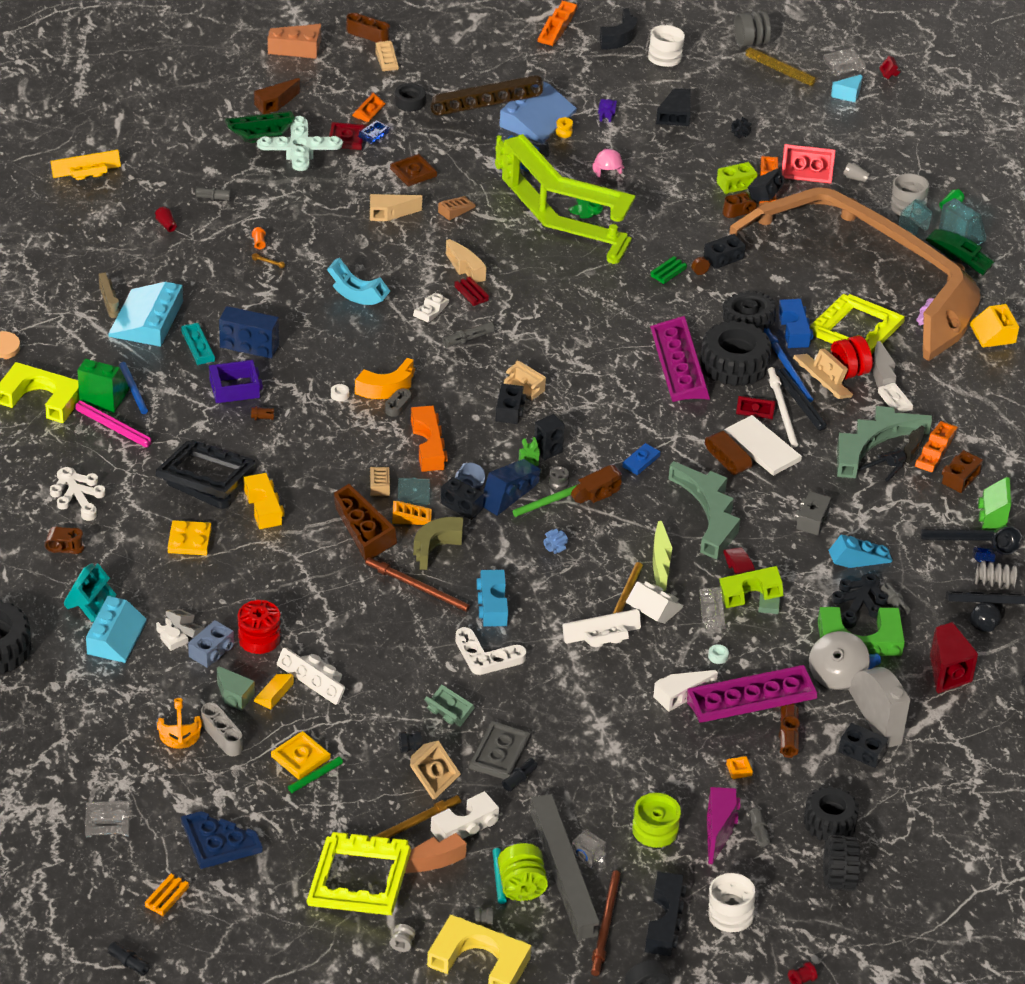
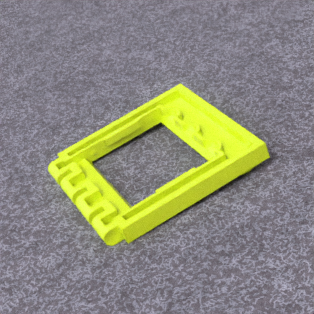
M842 294L809 328L813 330V336L833 343L834 341L847 340L849 338L830 330L853 308L883 319L884 321L879 322L875 326V330L870 331L865 338L872 355L875 352L877 341H881L883 344L904 323L905 316L851 294L848 296Z
M332 832L331 837L326 838L307 898L308 906L392 915L411 853L408 840L392 839L390 844V838L372 836L371 841H369V836L351 834L350 839H348V833ZM335 853L395 860L389 872L385 893L380 892L377 895L370 894L369 891L364 890L351 892L346 888L328 889L325 885Z

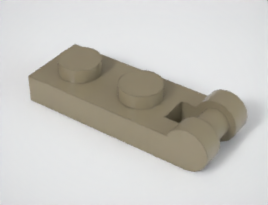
M106 272L99 273V288L108 315L111 318H117L119 314V308H117L119 306V299L116 298L115 290H112L111 279L107 278Z

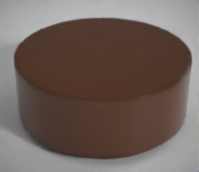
M698 257L693 261L691 268L697 275H702L708 271L710 263L706 258Z

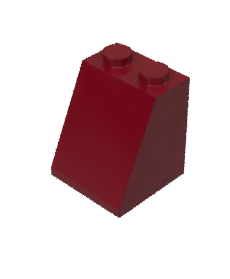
M953 622L936 627L930 659L937 693L973 681L978 653Z

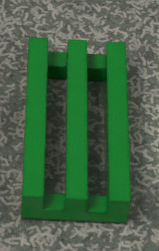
M673 256L652 270L651 277L665 284L687 269V264L685 262L681 264L682 261L680 259L676 261V257Z

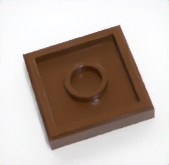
M420 154L390 164V169L408 187L437 177V171Z

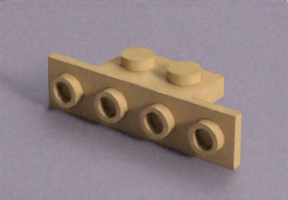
M820 349L815 360L808 354L794 355L793 359L801 367L805 368L812 377L821 382L823 387L830 390L836 398L843 399L853 396L842 385L848 368L826 349Z

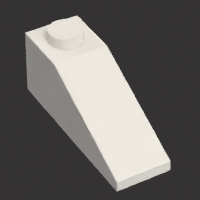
M710 670L671 674L659 679L655 683L653 697L669 712L687 702V689L717 683L718 672Z

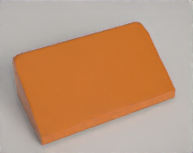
M372 93L352 116L369 122L385 103L376 94Z

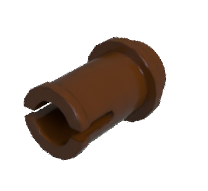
M255 405V407L251 408V418H254V420H273L274 408H258Z

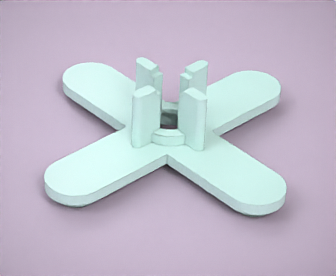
M296 116L291 124V137H262L258 139L257 147L261 150H286V159L292 160L293 169L304 171L309 168V160L313 159V150L340 149L342 147V140L336 136L308 137L307 119L302 116Z

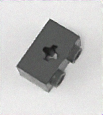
M809 491L807 497H803L801 501V510L796 512V529L819 535L830 509L831 497Z

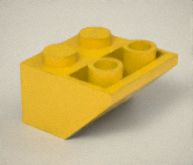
M1007 304L989 306L970 322V326L982 348L1016 343L1019 325Z

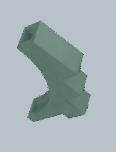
M876 406L874 421L858 419L855 434L839 433L837 443V477L856 478L861 459L869 450L881 442L903 435L930 434L932 415L895 413L894 407Z
M673 461L670 465L668 479L689 491L700 502L706 512L708 529L702 537L700 553L718 560L723 551L739 533L740 518L730 515L733 509L734 498L724 494L726 492L727 477L712 471L706 475Z

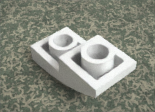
M434 293L425 298L424 305L414 310L413 316L430 322L443 311L449 303V299L444 298L441 294Z

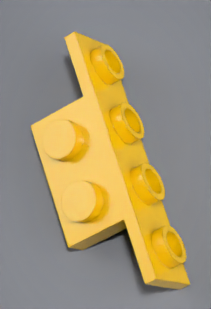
M118 149L50 161L53 178L71 175L76 180L86 179V176L89 175L100 177L103 176V173H107V169L121 167Z

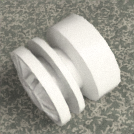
M670 25L654 27L651 30L649 60L659 66L678 65L682 58L684 32Z
M726 873L716 877L709 887V920L716 928L726 932H739L747 929L754 919V884L749 878L736 873Z

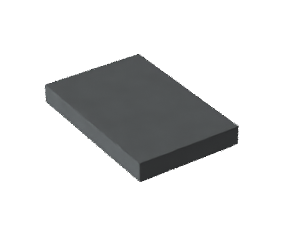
M491 721L470 762L469 769L505 780L513 773V769L516 767L530 739L531 733Z

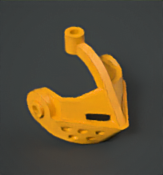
M182 698L174 699V707L177 709L178 725L168 726L164 724V718H158L157 730H159L160 739L164 744L172 748L182 749L198 741L202 720H200V716H195L194 723L181 724L183 700ZM190 733V735H189L188 737H186L185 739H182L183 736H185L186 734ZM169 734H172V735L178 737V740L175 739V738H173V737H171Z

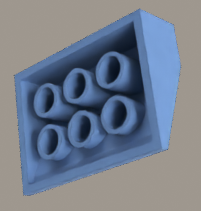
M544 82L541 95L510 101L500 110V127L519 135L523 134L525 137L543 144L556 131V121L562 117L570 118L577 108L549 83Z

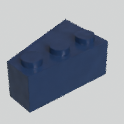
M522 459L489 472L483 492V508L498 516L538 484L541 469Z

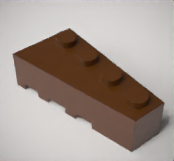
M350 484L334 492L336 510L365 562L368 557L374 558L397 544L395 527Z

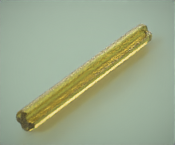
M753 48L746 50L745 55L757 62L809 86L815 83L816 78Z

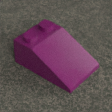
M710 787L707 810L708 864L714 863L733 833L734 824H738V811L736 810H740V797H736V788Z

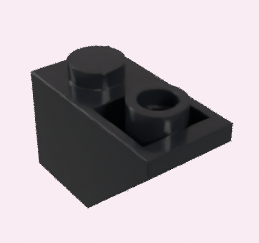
M780 168L763 174L752 181L748 186V190L753 201H771L781 189L785 181Z

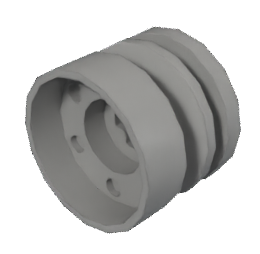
M911 173L897 176L893 181L892 211L899 216L908 218L923 215L927 209L928 180L923 176Z

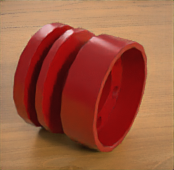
M254 600L247 602L239 609L238 641L244 650L254 654L269 653L279 645L281 639L280 611L275 604L266 600Z

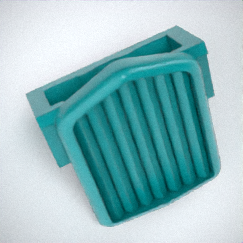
M90 563L83 568L64 600V606L67 609L79 606L91 622L95 621L107 596L116 597V593L107 583L110 579L98 563L96 565Z

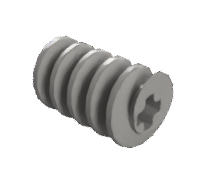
M982 561L980 566L977 564L975 584L977 585L982 580L983 586L986 585L987 581H990L991 587L994 586L995 582H998L999 588L1002 587L1003 583L1006 584V589H1009L1011 584L1015 588L1017 566L1013 565L1010 570L1009 565L1005 564L1002 569L1001 563H998L994 568L993 562H990L986 567L985 561Z

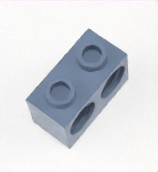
M214 620L188 642L189 657L208 668L233 647V630Z

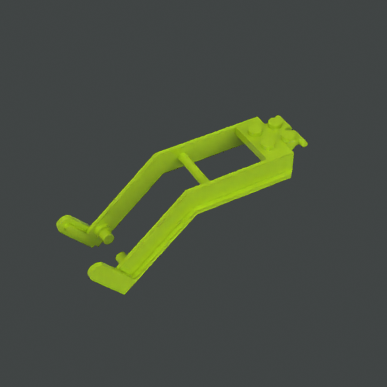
M523 134L506 139L504 142L502 141V136L498 135L495 147V166L497 169H502V179L545 227L613 244L607 254V261L611 264L619 263L632 238L627 237V233L617 231L618 226L616 224H610L609 229L558 216L547 203V191L611 207L610 218L616 222L624 220L635 200V195L562 177ZM521 162L540 182V194L520 173Z

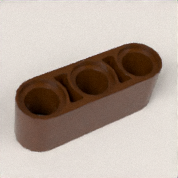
M349 13L346 16V31L349 34L374 42L389 41L390 26L388 23L358 13Z
M720 431L705 438L707 450L731 474L736 475L752 467L750 456L726 432Z

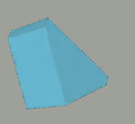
M862 75L833 82L831 96L856 102L861 89Z

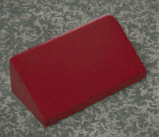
M739 396L736 414L773 419L775 401Z

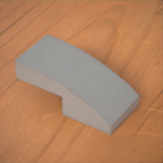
M181 609L166 611V616L173 625L192 638L205 629V627L193 623L194 615Z

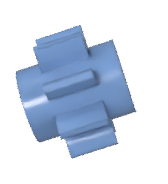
M556 528L545 533L547 538L544 539V546L549 552L553 551L556 554L566 549L565 544L568 542V538L563 531H558Z

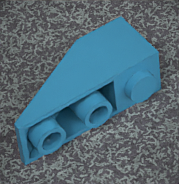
M842 534L828 550L834 564L847 568L891 563L893 561L888 548L884 545H877Z

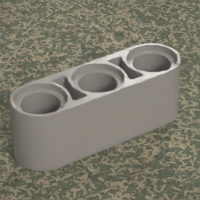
M204 704L201 708L203 728L227 755H239L242 752L241 731L217 704Z

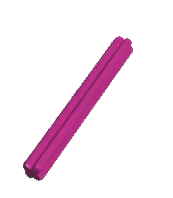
M83 401L76 403L75 406L78 412L145 448L151 445L152 439L149 436Z

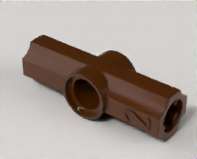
M795 703L784 705L780 708V753L787 758L798 755L799 707Z

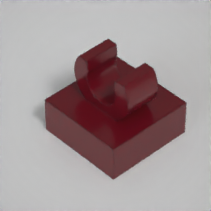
M888 56L879 67L883 76L887 79L892 75L897 77L901 72L897 69L898 65L891 56Z

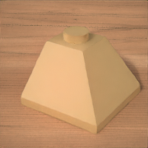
M439 741L423 744L411 756L410 766L433 800L461 775Z

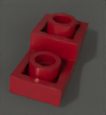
M742 547L725 549L723 551L729 569H734L735 575L756 571L751 559Z

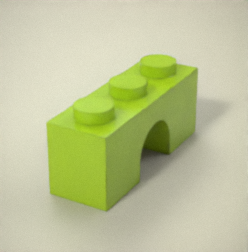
M777 566L719 578L720 591L726 609L745 605L744 595L750 591L761 592L764 600L784 596L783 584Z

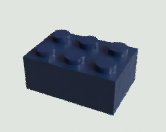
M226 306L219 319L220 348L272 359L279 346V317Z

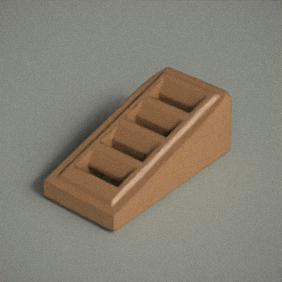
M463 196L439 202L438 213L450 221L475 208L476 205Z

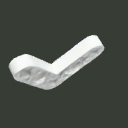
M462 627L456 631V644L474 674L482 675L520 665L526 660V649L521 645H512L485 653L470 628ZM475 649L477 652L469 653L467 650ZM499 657L502 658L503 661L496 662L493 659Z

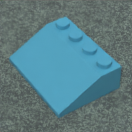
M162 282L131 289L108 337L161 347L183 303V285Z

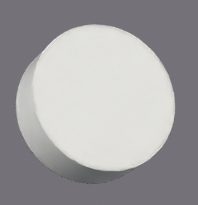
M343 384L334 385L331 388V398L336 401L347 400L349 398V388Z

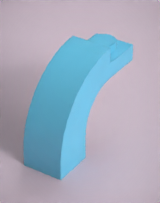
M341 258L335 259L327 269L336 281L333 287L350 301L362 305H373L382 302L390 292L380 277L372 281H363L355 277Z

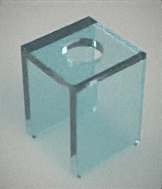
M915 199L901 211L898 225L914 236H917L919 226L925 231L928 229L933 212Z

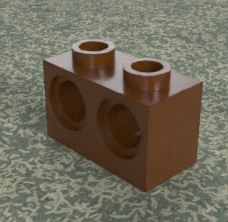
M963 450L953 458L949 465L944 467L942 471V484L962 493L981 473L983 459Z

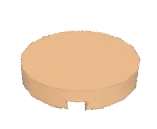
M0 331V358H12L20 350L19 338L13 333Z

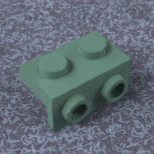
M444 685L438 688L431 699L427 696L424 699L430 712L435 715L441 714L448 724L453 725L455 723L459 727H461L475 708L473 704Z

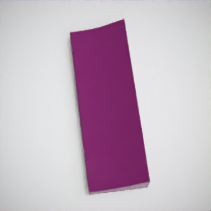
M685 316L651 325L650 328L672 402L686 399L710 400Z
M804 665L687 689V704L694 711L699 723L817 699V691Z

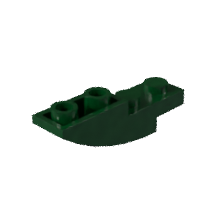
M935 229L925 240L952 260L956 257L981 275H984L994 264L993 260L981 253V246L959 234Z

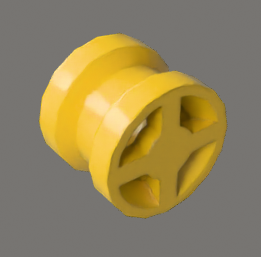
M566 117L559 118L556 121V135L561 138L572 136L573 121Z

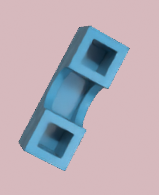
M481 570L480 578L476 580L477 590H480L478 592V604L482 605L479 606V618H483V626H507L508 606L507 598H505L504 570Z

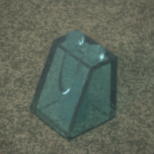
M955 198L943 204L939 225L940 230L959 234L978 245L986 241L981 214Z

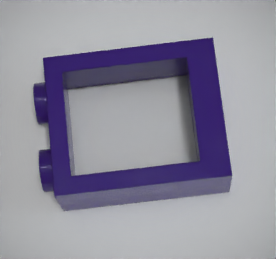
M253 360L209 365V380L215 403L260 398V390H263L262 380L258 379L259 369L254 366ZM248 377L251 382L224 387L221 384V381Z

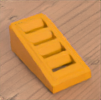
M393 501L392 524L425 525L431 521L432 509Z

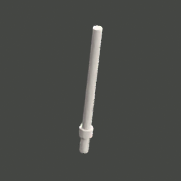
M771 367L768 369L769 383L774 390L792 448H796L798 442L781 391V381L776 374L775 368Z

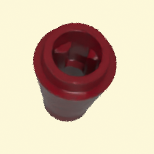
M167 207L158 208L155 212L156 220L168 232L176 230L177 225L171 210Z

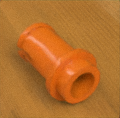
M256 227L252 231L256 249H263L266 245L264 238L266 232L261 227Z

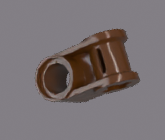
M746 192L728 195L724 199L722 214L727 218H735L751 213L756 209L757 204L749 198Z
M52 527L49 529L45 548L53 553L79 554L84 550V543L82 542L83 532L79 528Z

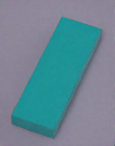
M199 323L181 326V332L197 365L214 362L215 356Z

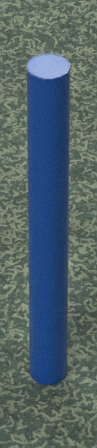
M121 362L119 367L141 414H146L148 409L125 362Z

